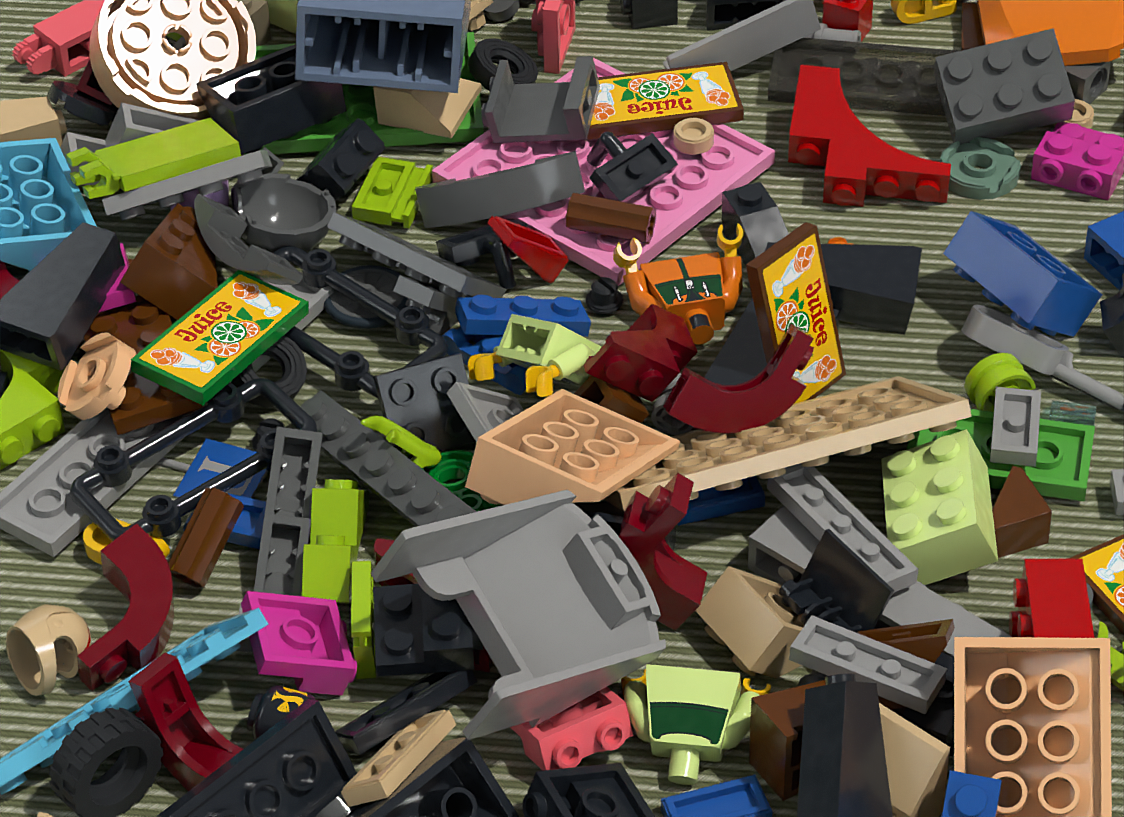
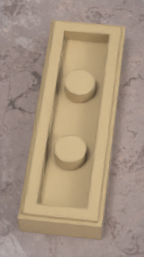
M444 709L425 714L399 730L343 787L341 794L347 806L351 807L388 798L456 726L450 710Z

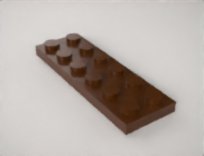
M128 259L129 266L134 259ZM135 293L136 302L98 312L84 335V339L86 342L97 334L109 333L133 348L136 354H138L172 325V322L166 312ZM130 366L127 379L123 385L126 388V395L122 403L114 410L109 409L117 435H121L198 410L203 405L131 372Z

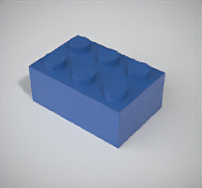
M970 211L943 253L956 264L953 270L959 276L972 283L977 281L984 287L981 293L987 299L1000 306L1005 304L1013 310L1010 317L1015 322L1029 330L1036 326L1050 336H1055L1058 332L1074 337L1103 295L1017 226Z

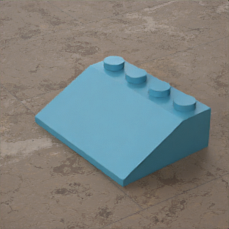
M56 138L0 142V261L30 271L83 222L96 226L79 187L71 181V170Z

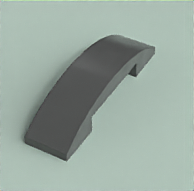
M576 151L538 159L533 164L458 181L454 178L415 188L424 227L433 228L488 219L491 216H502L569 198L572 196V193H584L585 187Z
M197 194L194 199V208L200 232L210 250L221 261L272 284L293 285L300 283L303 275L285 258L252 244L249 248L240 239L248 224L228 206Z

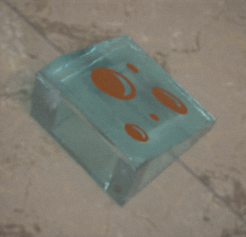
M1052 400L1049 420L1094 426L1096 406Z

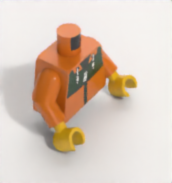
M737 223V238L735 240H727L723 237L722 224L718 228L716 241L720 249L724 250V257L720 258L719 252L649 262L640 264V271L636 263L642 252L640 242L636 238H632L630 250L633 256H626L618 242L613 252V260L616 265L625 268L626 275H623V280L634 312L641 316L651 304H654L684 318L694 344L709 342L714 336V331L724 327L725 314L734 309L742 293L741 257L737 256V249L740 247L743 237L741 225Z

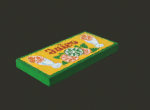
M238 270L131 359V372L204 405L308 315L309 302Z

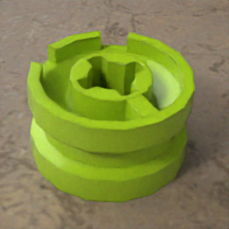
M997 353L980 360L970 370L964 384L966 395L976 405L977 410L994 412L996 387L1036 389L1034 380L1024 371L1020 361L1009 353Z

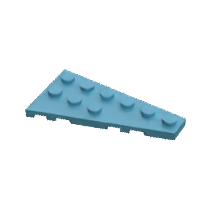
M256 608L208 625L166 653L178 658L187 681H190L203 672L200 668L201 666L214 659L219 661L232 654L241 647L239 642L269 624L261 610ZM149 664L1 757L0 794L3 795L26 781L27 778L24 772L35 765L40 764L42 768L51 765L54 761L52 758L56 750H59L62 745V740L65 736L69 735L79 722L88 719L89 715L95 712H103L106 708L112 707L118 710L119 708H124L129 712L135 710L138 712L140 707L128 681Z

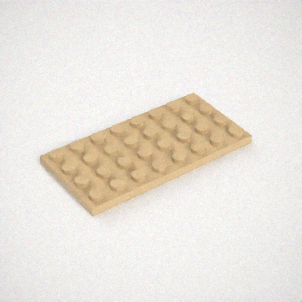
M897 376L793 404L781 416L760 427L742 430L737 433H715L698 429L672 436L680 441L678 450L603 500L625 511L630 498L636 491L649 498L658 485L665 487L677 473L694 482L690 500L699 497L698 491L711 487H715V490L718 491L734 489L743 485L742 479L756 475L760 479L778 477L786 473L785 467L800 463L803 467L819 466L829 462V455L844 452L845 455L863 454L872 450L871 444L884 440H887V443L890 444L907 442L915 438L914 432L928 428L930 432L951 430L957 427L956 421L972 417L969 400Z

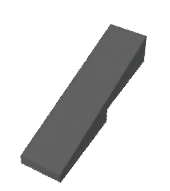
M277 427L254 592L301 596L304 544H308L312 488L316 486L323 433Z

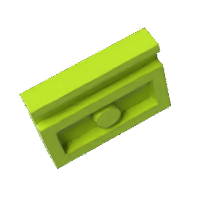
M378 156L352 205V218L392 226L393 222L403 223L404 228L410 229L419 210L415 188L431 184L433 165L427 164L424 169L416 167L415 162Z
M371 561L352 562L351 637H353L354 660L357 661V679L376 678L374 581L371 575Z

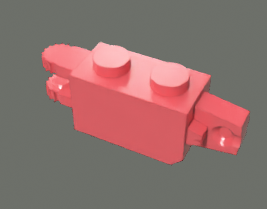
M83 0L33 25L34 34L23 39L22 42L16 43V46L13 47L12 56L20 64L27 63V69L34 75L42 74L54 68L66 77L85 67L90 59L89 44L91 31L105 0Z

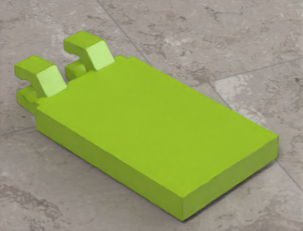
M211 118L99 149L95 153L83 147L66 154L67 162L72 167L79 166L80 163L88 161V164L79 167V172L74 171L70 173L71 181L76 186L99 181L95 185L88 184L83 186L84 194L89 199L112 195L120 188L124 192L241 156L239 142Z

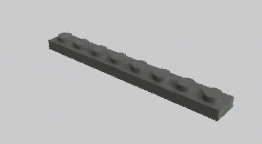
M322 390L301 405V408L316 422L317 432L323 433L320 450L413 526H422L476 512L377 433L362 425L359 419Z

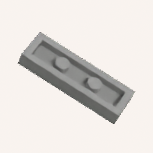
M812 615L790 646V661L828 676L847 673L855 674L857 682L877 683L878 696L926 714L946 681L947 668Z

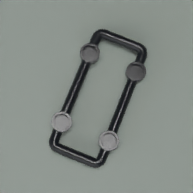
M286 246L273 252V254L283 257L289 263H293L303 270V280L307 285L315 288L330 286L395 327L396 339L400 343L408 346L423 344L428 347L426 351L404 367L447 355L448 345L446 340L440 334L430 329L429 318L421 308L408 306L399 310L339 273L336 269V261L328 251L315 249L307 253L298 247ZM296 326L285 334V336L297 344L301 351L333 370L335 373V383L339 388L346 391L362 389L378 398L373 375L370 374L369 363L361 353L347 351L340 355Z
M255 378L237 388L234 384L228 383L207 401V405L125 451L116 445H108L101 448L94 459V468L78 476L72 482L70 496L73 502L111 541H114L136 523L149 535L167 537L179 530L182 516L196 509L205 488H216L226 492L264 469L271 471L276 430L267 431L261 436L257 444V453L177 499L172 500L166 495L151 497L142 510L143 518L127 527H123L89 491L101 484L107 487H116L126 483L132 476L133 466L213 421L230 423L238 420L244 414V404L258 396H264L298 430L317 432V424L304 409L276 383L269 379Z

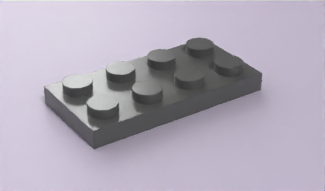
M333 212L327 228L341 234L340 243L361 252L364 250L372 254L373 259L394 268L395 266L405 270L404 274L418 281L436 285L439 287V291L453 298L473 297L475 295L503 298L506 291L505 288L374 225Z

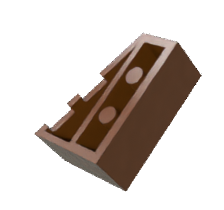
M179 203L144 242L120 280L121 284L177 320L218 287L215 254L210 250L200 232L195 209L188 206L183 207Z
M825 680L751 698L749 763L782 801L799 793L805 689L825 685ZM878 696L880 704L902 716L906 709L905 706Z

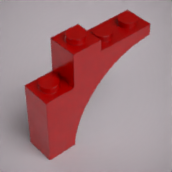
M800 65L789 133L788 163L826 166L823 203L864 207L865 195L947 203L951 171L950 163L936 162L903 152L881 140L868 130L855 116L844 97L840 81V68Z

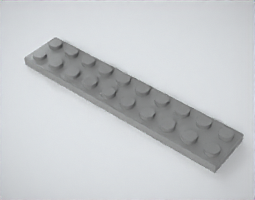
M303 278L299 284L278 285L264 281L309 302V314L295 325L300 330L325 309V300L334 293V289L330 286L323 288L311 287L304 282ZM260 355L252 362L254 372L259 370L272 357ZM107 407L95 417L81 420L0 492V529L55 557L92 523L89 517L73 502L70 496V486L78 476L94 468L93 464L97 452L108 445L119 446L125 451L194 411L121 435H117ZM181 440L133 466L132 476L126 483L116 487H107L101 484L89 492L107 509Z

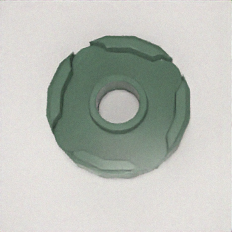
M977 137L971 140L970 143L961 145L959 141L954 142L943 150L939 162L951 164L949 190L966 198L982 200L995 199L1006 195L1017 186L1020 177L1021 164L1020 160L1014 157L1015 152L1009 146L993 139ZM975 166H981V167H985L986 169H977V168H974V167H975Z

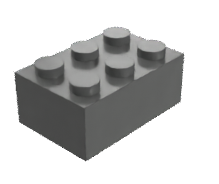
M1054 28L935 57L934 76L953 143L957 141L960 142V145L970 143L971 140L977 137L997 138L1072 119L1075 99Z

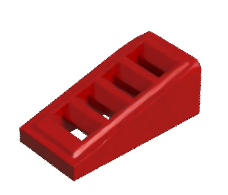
M491 216L487 222L502 242L548 283L555 281L569 261L568 256L549 235L498 216Z

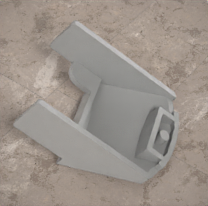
M569 490L406 529L400 533L371 572L375 582L412 573L419 586L432 598L441 601L456 599L502 677L491 686L488 701L463 729L467 740L528 721L533 728L654 661L666 649L665 639L659 640L656 621L661 616L653 591L637 561L619 536L598 514L591 519L572 503L576 495Z

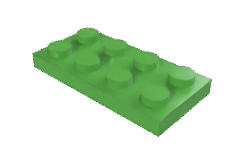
M970 409L972 417L956 421L957 427L942 432H930L929 428L914 432L915 438L908 441L907 450L934 441L942 436L967 429L988 467L990 488L1002 490L1012 466H1017L1024 470L1040 495L1085 502L1095 426L1039 419L1036 467L990 462L994 412Z

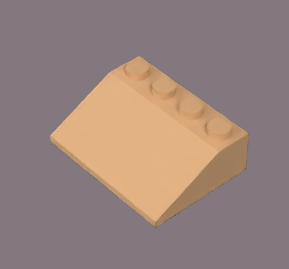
M561 389L478 437L465 487L479 493L483 500L497 505H507L563 490H569L576 495L572 503L599 502L678 450L680 441Z
M954 637V771L1002 780L996 817H1112L1110 638Z

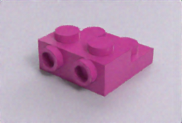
M1058 122L1052 132L1047 131L1034 152L1031 179L1109 201L1124 173V138L1116 134H1107L1085 128L1075 123Z
M254 591L246 592L241 602L242 612L245 613L259 608L269 624L249 636L258 673L294 677L297 691L342 696L348 683H352L355 679L357 661L354 660V655L351 654L346 637V623L341 620L336 600Z

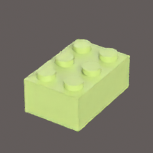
M967 429L942 436L934 441L908 450L896 452L881 459L887 539L919 569L917 581L928 585L998 561L988 467Z

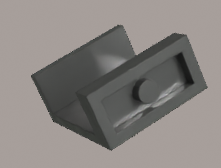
M593 56L577 57L571 81L556 83L514 84L508 60H500L495 77L490 78L488 102L482 105V122L485 127H489L493 143L587 140L600 90Z

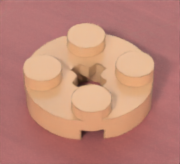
M109 333L97 334L86 341L80 347L86 353L78 363L70 360L60 379L58 387L59 402L66 406L63 409L81 420L95 417L106 407L114 410L122 403L126 395V388L123 385L130 370L131 359L136 355V351Z

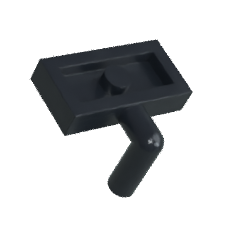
M604 132L587 155V161L590 165L600 166L594 170L589 179L606 199L627 202L673 172L678 165L653 133L626 149L612 132ZM609 153L613 159L600 166Z
M506 219L508 221L527 227V223L515 219ZM490 225L436 241L439 257L455 263L457 266L475 264L480 261V255L491 252L499 286L505 289L516 286L509 253L512 251L494 233Z

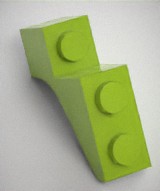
M0 349L2 372L8 373L10 383L0 398V470L65 432L60 402L53 395L58 391L60 379L65 368L60 371Z
M325 479L324 488H312L310 544H304L302 597L331 599L339 603L351 602L352 562L357 561L359 545L369 509L370 495L368 490H358V481Z

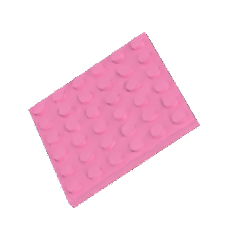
M593 58L598 77L625 74ZM574 69L556 82H570ZM724 124L712 125L714 128V144L712 148L705 153L695 155L683 153L674 146V130L617 137L623 146L628 149L653 133L678 163L673 172L626 202L656 209L653 237L649 244L640 242L642 252L636 262L638 270L640 269V264L650 262L721 206L722 192L749 184L775 163V150ZM487 130L432 170V183L454 178L458 181L533 164L538 159L576 151L585 187V192L581 194L605 198L589 177L594 170L613 158L608 153L600 166H592L588 163L587 155L598 139L493 143L490 130ZM571 197L539 207L498 216L503 219L509 218L527 223L528 228L549 235L568 256V259L600 277L614 280L618 286L624 282L625 268L615 264L613 252L619 242L622 252L626 256H633L630 250L631 240L566 227V213Z

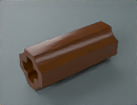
M572 193L566 213V227L569 229L626 240L636 238L639 242L647 244L650 243L653 237L656 223V209L653 207Z
M205 488L168 563L171 576L193 587L205 588L244 508L240 500L219 489Z

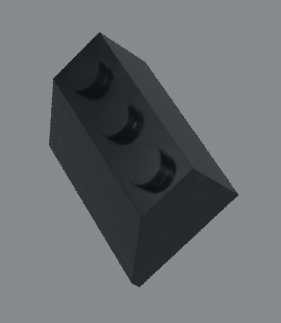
M296 44L196 83L197 91L211 118L239 142L241 154L259 151L266 144L279 139L291 138L300 130L315 124L327 123L333 117L347 112L342 84L295 80Z
M463 737L441 741L388 798L363 803L346 817H519L472 741Z

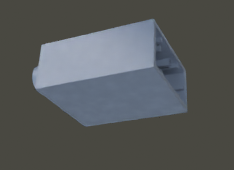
M298 0L295 80L458 93L471 11V0Z

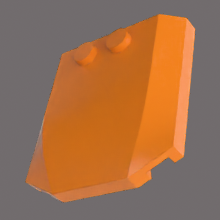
M977 0L984 45L1054 28L1065 66L1110 62L1119 58L1120 50L1124 49V0Z

